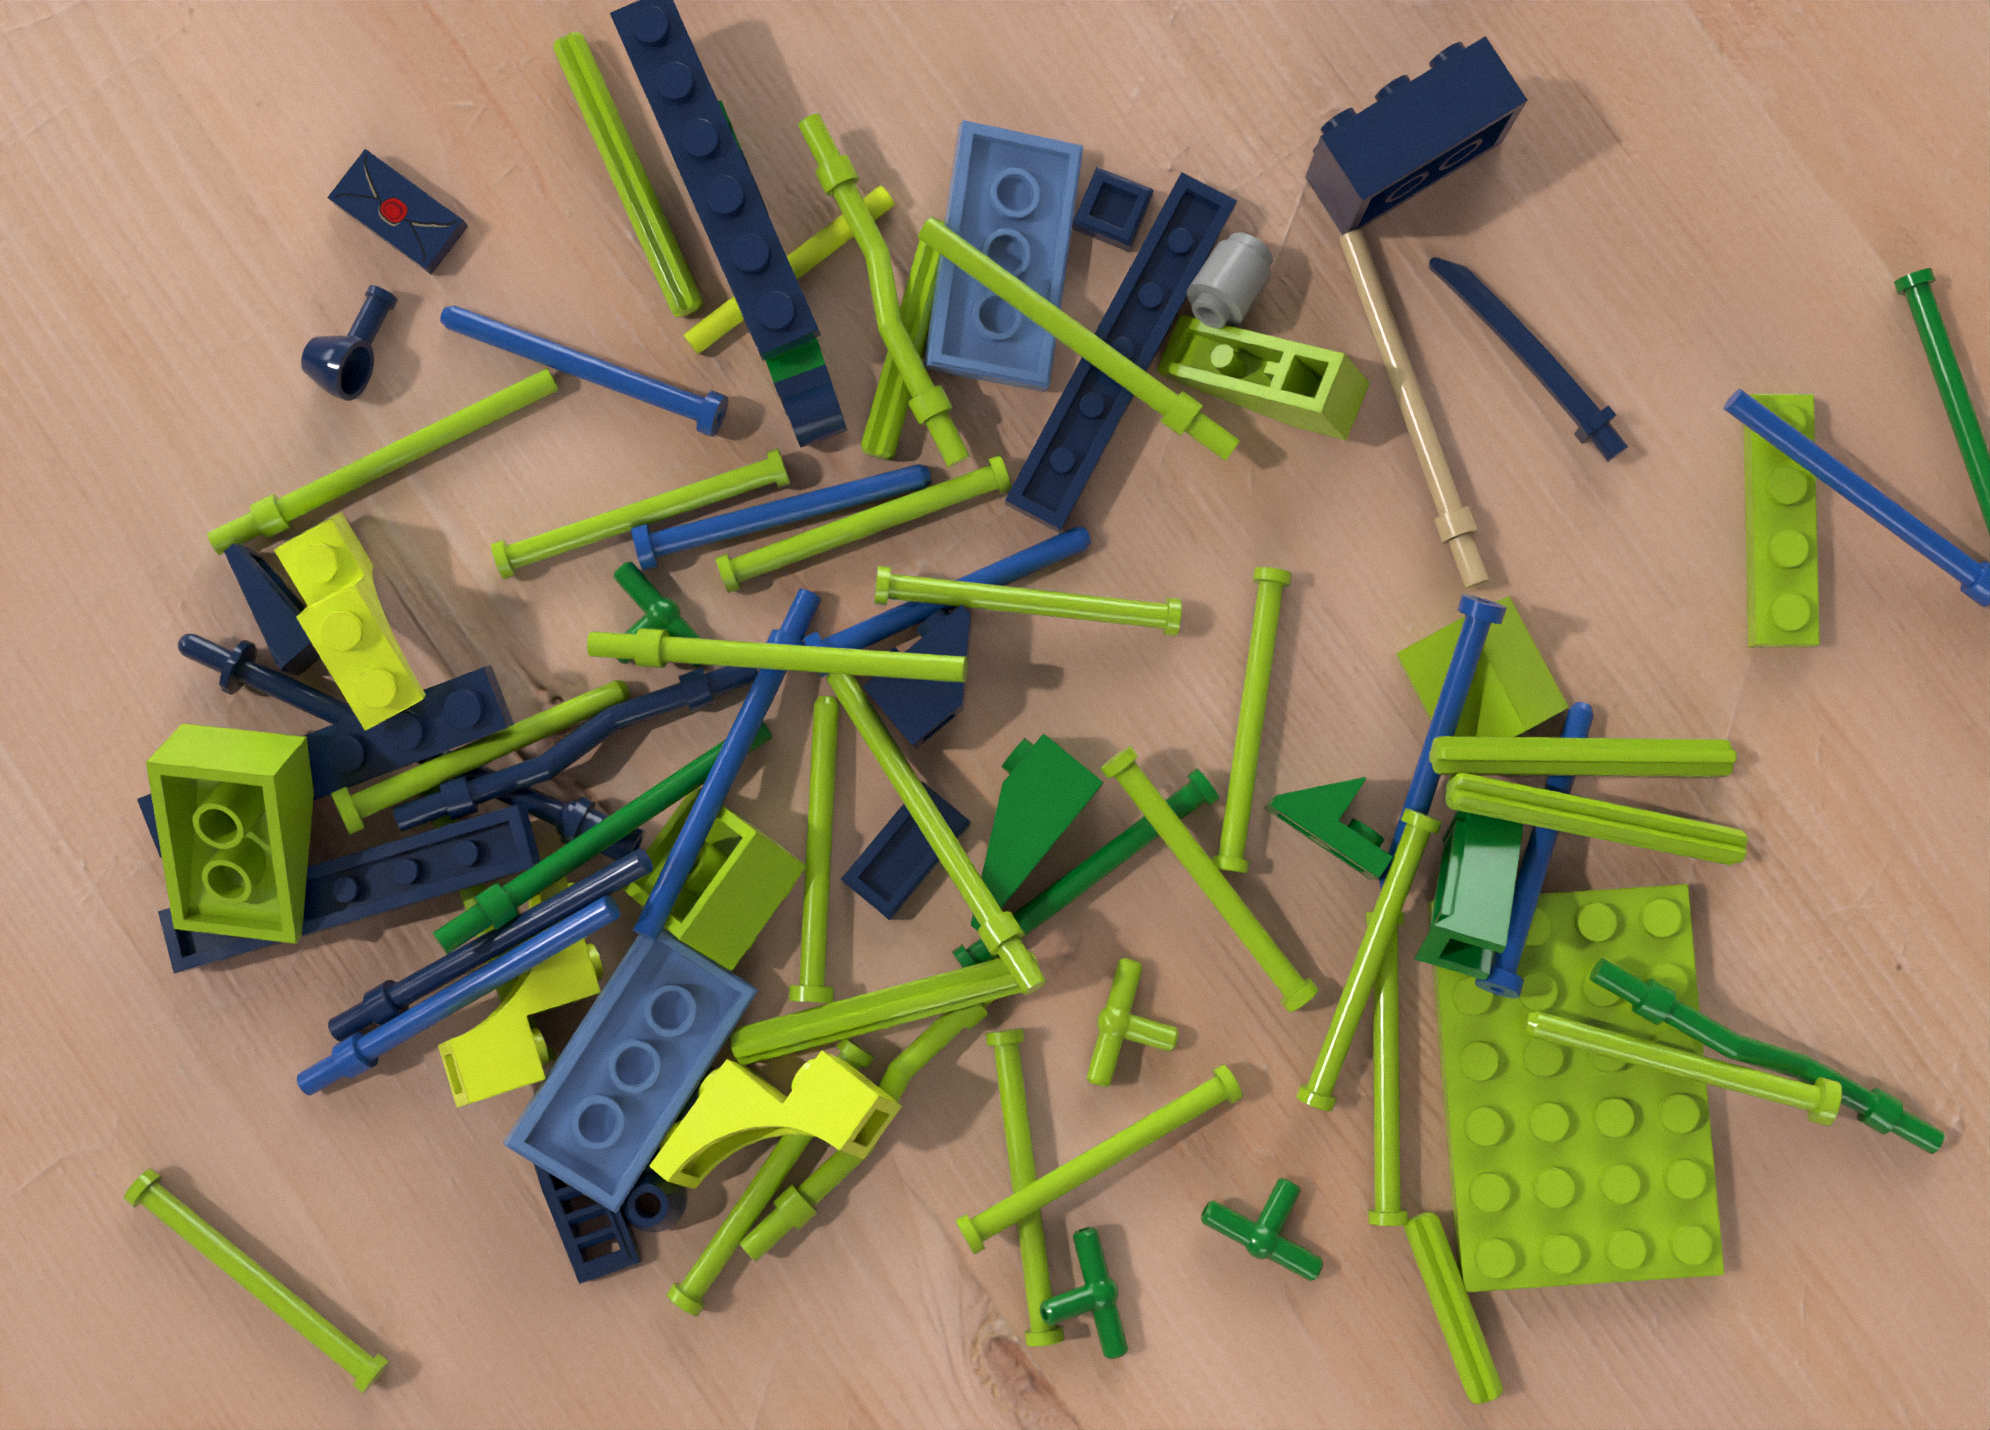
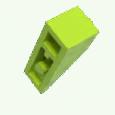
M1182 314L1178 318L1157 369V372L1164 377L1286 425L1347 441L1370 384L1345 353L1224 325L1222 328H1212L1203 324L1197 318Z

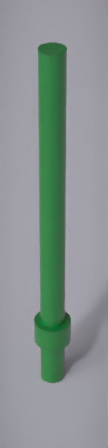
M762 722L747 755L772 739L771 732L764 722ZM725 740L504 886L500 887L498 883H495L475 896L474 900L477 904L432 933L441 948L448 955L491 925L495 930L499 929L519 915L516 910L518 907L703 785Z

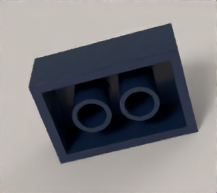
M1486 36L1466 48L1462 42L1452 44L1430 61L1429 66L1431 69L1412 81L1408 75H1402L1394 79L1375 95L1376 103L1359 113H1356L1353 108H1348L1332 117L1322 126L1320 131L1323 135L1320 136L1318 144L1313 149L1314 155L1305 178L1342 235L1353 230L1362 229L1503 142L1528 100Z

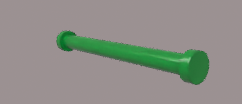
M1926 268L1905 275L1893 283L1897 294H1905L1990 535V452L1930 285L1936 281L1932 268Z
M1198 768L1187 775L1189 782L1165 800L1180 820L1204 802L1211 806L1220 799L1214 787ZM1145 816L1140 818L1012 915L1025 934L1024 937L1158 838L1160 835ZM981 938L967 949L961 944L952 951L963 968L999 957V954H990Z

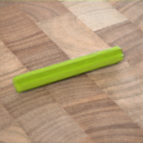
M937 219V220L940 221L942 224L945 223V221H942V220H940V219ZM919 239L901 302L900 313L902 323L922 360L928 339L940 253ZM889 351L886 354L861 441L863 453L882 460H891L895 456L909 407L908 401L911 400V394Z

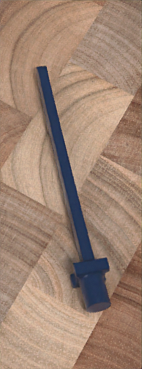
M1437 257L1430 259L1428 268L1457 294L1504 342L1577 424L1579 428L1574 435L1581 444L1589 438L1607 462L1617 457L1629 447L1610 423L1616 416L1611 407L1608 405L1603 410H1600L1553 355L1467 267Z

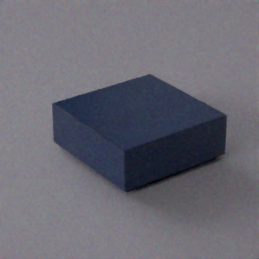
M1096 167L1074 218L1072 229L1130 252L1153 198L1154 190Z

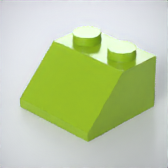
M700 787L685 796L646 850L653 865L652 872L622 888L643 908L702 789ZM723 804L664 927L680 941L732 971L745 952L754 944L757 935L782 900L789 895L795 882L807 865Z

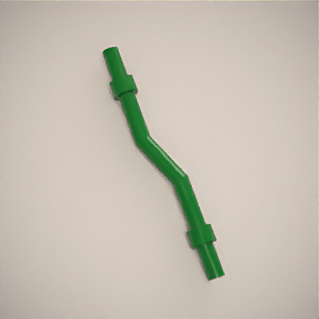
M1601 958L1596 963L1590 974V981L1631 1003L1632 1012L1655 1025L1663 1021L1729 1059L1790 1076L1810 1085H1814L1820 1077L1839 1082L1842 1088L1841 1104L1855 1111L1859 1122L1881 1134L1892 1132L1929 1154L1937 1152L1944 1141L1945 1134L1943 1131L1904 1110L1901 1100L1880 1088H1874L1870 1091L1808 1055L1739 1035L1676 999V991L1653 978L1643 981L1604 958Z

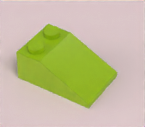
M182 723L146 761L173 928L297 944L302 937L314 796L307 737Z

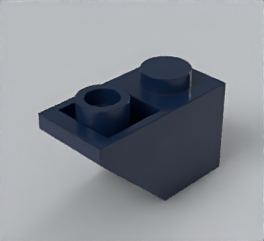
M963 604L952 613L946 607L940 608L916 629L921 639L907 649L905 653L964 656L968 660L972 626L971 614ZM896 647L889 650L890 652H900ZM871 676L872 679L863 686L870 697L915 750L964 710L966 682Z

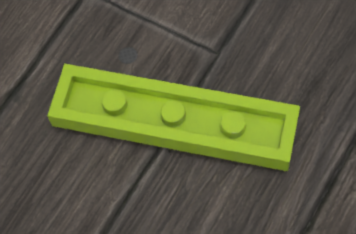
M1750 394L1751 397L1815 443L1814 394ZM1743 424L1748 648H1812L1820 645L1816 477Z

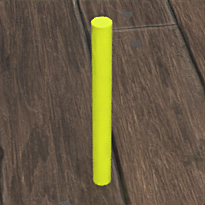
M881 185L863 198L874 221L895 206L893 199ZM843 214L787 255L797 280L854 237ZM733 296L683 334L697 355L744 321L735 297Z

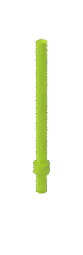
M933 216L925 222L917 237L1161 414L1163 418L1160 422L1181 437L1186 432L1224 461L1228 459L1240 440L1200 412V409L1203 407L1202 404L1184 391L1178 396Z
M546 368L280 498L275 494H271L251 504V512L208 532L209 542L215 552L221 555L233 543L242 545L262 534L269 539L291 528V520L559 391V387L549 368Z
M640 628L637 634L591 631L587 639V652L590 657L635 660L636 665L640 667L665 668L668 662L961 683L966 682L968 672V660L964 656L670 637L667 630Z
M830 673L826 678L827 682L981 927L977 933L991 955L999 954L1025 996L1037 991L1047 981L1022 943L1021 939L1025 934L1010 911L1003 912L855 677L847 674Z

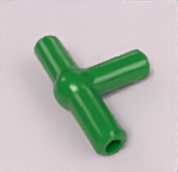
M633 562L624 563L614 572V580L645 613L625 634H637L640 628L667 630L670 637L701 639L681 617L680 608L677 603L670 598L663 597ZM617 659L622 664H628L631 659ZM691 664V665L693 666V668H699V667H701L703 664Z
M1284 1178L1278 1179L1257 1222L1246 1218L1215 1200L1208 1202L1201 1214L1202 1224L1245 1246L1248 1253L1258 1259L1268 1258L1309 1281L1317 1279L1322 1271L1323 1260L1321 1257L1279 1235L1301 1192L1298 1185Z
M1085 1227L1075 1231L1072 1236L1085 1284L1042 1301L1040 1314L1046 1324L1053 1326L1092 1310L1103 1356L1108 1359H1115L1124 1356L1128 1351L1116 1303L1118 1287L1116 1282L1109 1276L1098 1230L1094 1227Z

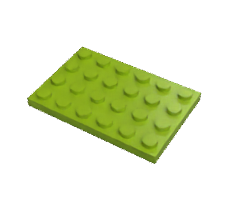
M1688 884L1540 894L1516 975L1524 980L1519 998H1507L1489 993L1475 985V977L1432 965L1457 1267L1466 1292L1725 1275L1707 1084L1535 1038L1523 1029L1527 1013L1539 1011L1704 1056L1702 1043L1663 1021L1655 1025L1632 1012L1631 1003L1589 979L1596 963L1601 958H1604L1643 981L1653 978L1676 991L1677 1000L1700 1012ZM1427 901L1429 927L1434 901Z

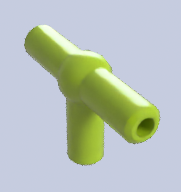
M1127 958L1118 960L1106 1007L1100 1011L1097 1017L1099 1033L1086 1076L1089 1083L1106 1088L1111 1085L1123 1039L1168 1052L1172 1051L1176 1046L1179 1035L1176 1027L1130 1014L1143 969L1140 962Z

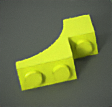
M340 512L274 549L307 604V607L296 618L364 730L372 728L423 700L426 694L404 657L378 599L373 581L374 565L343 513Z
M566 876L530 899L528 901L529 909L575 883H567ZM584 938L519 975L507 996L485 1020L463 1035L438 1045L456 1108L546 1079L542 1066L548 1065L549 1062L547 1047L540 1030L537 1027L530 1029L527 1017L579 1002L601 993L598 981L603 979V967L599 953L592 943L586 944Z
M822 1050L815 1059L806 1062L796 1073L791 1085L792 1092L788 1097L753 1069L726 1059L721 1067L712 1071L704 1079L698 1091L699 1098L684 1119L678 1121L670 1128L659 1146L660 1152L652 1161L650 1167L667 1182L696 1189L719 1163L733 1153L758 1141L787 1135L817 1137L828 1142L841 1152L865 1159L902 1105L845 1060Z

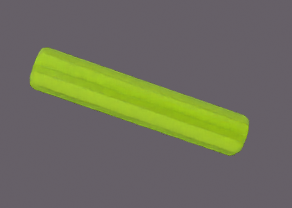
M1433 1212L1415 1215L1408 1219L1407 1225L1403 1226L1467 1398L1473 1404L1493 1401L1503 1394V1386L1440 1219Z

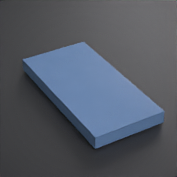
M963 120L958 128L944 225L1060 309L1083 145ZM940 254L924 359L926 370L1041 392L1049 389L1056 338Z
M665 928L662 929L657 941H652L638 935L546 1075V1079L543 1080L510 1130L503 1144L604 1207L617 1213L755 997L758 989L722 965L680 941Z

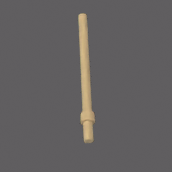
M1363 230L1350 231L1342 235L1339 241L1439 515L1433 520L1441 543H1449L1465 589L1489 581L1473 536L1478 531L1469 506H1462Z

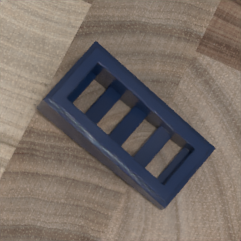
M233 543L224 553L276 665L279 666L281 671L297 676L301 675L320 659L319 654L296 618L306 606L259 552L241 544Z
M533 1163L542 1192L579 1284L642 1262L631 1224L623 1212L622 1205L617 1213H614L600 1203L573 1211L569 1199L583 1195V1193L570 1185L565 1187L562 1180ZM607 1214L611 1223L610 1226L580 1235L578 1223ZM613 1238L617 1239L620 1250L592 1260L588 1259L585 1248Z

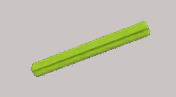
M571 32L566 36L560 37L553 43V50L672 314L676 317H683L694 313L703 306V299L583 34L580 32Z
M1438 736L1432 742L1429 762L1432 763L1433 770L1438 775H1456L1463 772L1473 775L1727 777L1732 774L1733 765L1737 762V753L1735 750H1732L1731 743L1725 739Z
M1463 772L1450 776L1446 785L1445 803L1453 810L1725 865L1741 863L1747 855L1748 837L1742 830Z
M1028 951L1040 970L1039 963L1035 955L1033 954V952ZM998 958L737 1027L730 1034L731 1049L739 1064L747 1065L1014 995L1022 991L1002 959Z

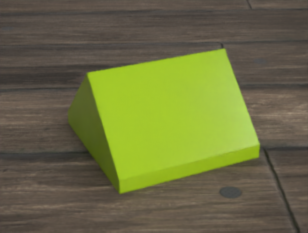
M1510 596L1496 601V603L1505 606L1507 609L1502 624L1491 623L1454 736L1515 737L1569 708ZM1465 616L1395 654L1430 721L1432 720Z

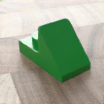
M1366 777L1278 794L1270 798L1264 807L1266 811L1369 880L1379 879L1393 856L1380 848L1385 839L1376 831L1353 818L1348 826L1339 821L1365 782Z

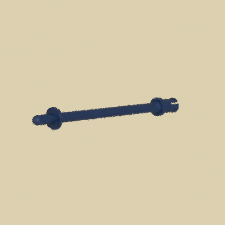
M192 633L183 635L178 641V650L183 656L221 673L219 686L223 692L229 695L235 694L245 684L331 724L356 716L348 703L256 662L257 648L254 643L248 640L241 641L233 651ZM447 750L445 752L423 759L416 763L421 765L439 756L451 752V750ZM483 765L458 777L466 775L469 780L495 772V770ZM532 787L496 798L510 806L517 804L526 805L528 814L556 827L557 833L561 836V843L565 845L609 816L596 810V803L585 797L580 798L578 801L573 800L565 803ZM638 827L600 854L615 861L640 848L645 830Z

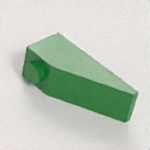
M1044 733L1035 744L1024 738L1001 766L1010 775L1002 783L981 876L1001 909L1104 783ZM973 914L971 926L978 931L981 926Z

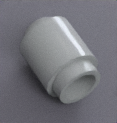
M1236 232L1231 234L1227 240H1222L1216 245L1187 289V298L1192 306V312L1203 324L1212 328H1222L1224 325L1236 327L1241 324L1271 277L1270 266L1273 262V256L1262 241L1250 234Z

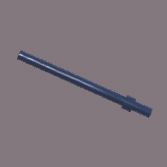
M639 848L519 914L499 929L490 930L398 982L387 980L370 989L364 994L362 1002L329 1020L328 1028L331 1035L341 1042L375 1023L380 1026L409 1010V1005L545 931L601 897L610 895L649 874L653 870L650 857L644 850Z

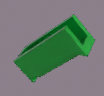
M1456 811L1442 838L1444 844L1429 933L1416 954L1415 960L1486 981L1490 974L1493 951L1503 953L1507 945L1524 824Z

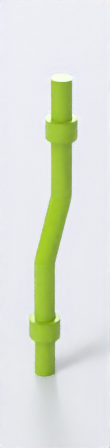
M815 113L807 116L798 123V127L818 165L815 174L827 196H834L865 257L878 331L912 396L908 404L920 426L926 424L947 467L955 466L968 459L970 455L948 413L953 407L941 385L934 386L902 323L889 249L855 184L859 180V176L849 156L840 155L821 115Z
M993 1000L943 1013L889 1064L878 1087L899 1102L910 1079L965 1027L971 1031L988 1015L985 1008ZM877 1142L875 1143V1145L873 1146V1148L870 1150V1152L868 1153V1155H870V1154L873 1152V1150H874V1148H875ZM837 1150L798 1188L792 1184L773 1202L777 1208L739 1243L741 1247L757 1262L793 1227L800 1230L818 1213L815 1206L864 1159Z

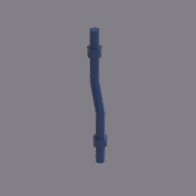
M725 666L708 673H704L703 668L682 674L678 676L679 683L605 708L538 757L469 780L466 775L441 783V791L393 807L396 823L399 829L404 831L450 815L452 820L478 812L479 804L554 778L618 730L689 706L692 712L715 704L713 697L753 684L758 674L757 668Z

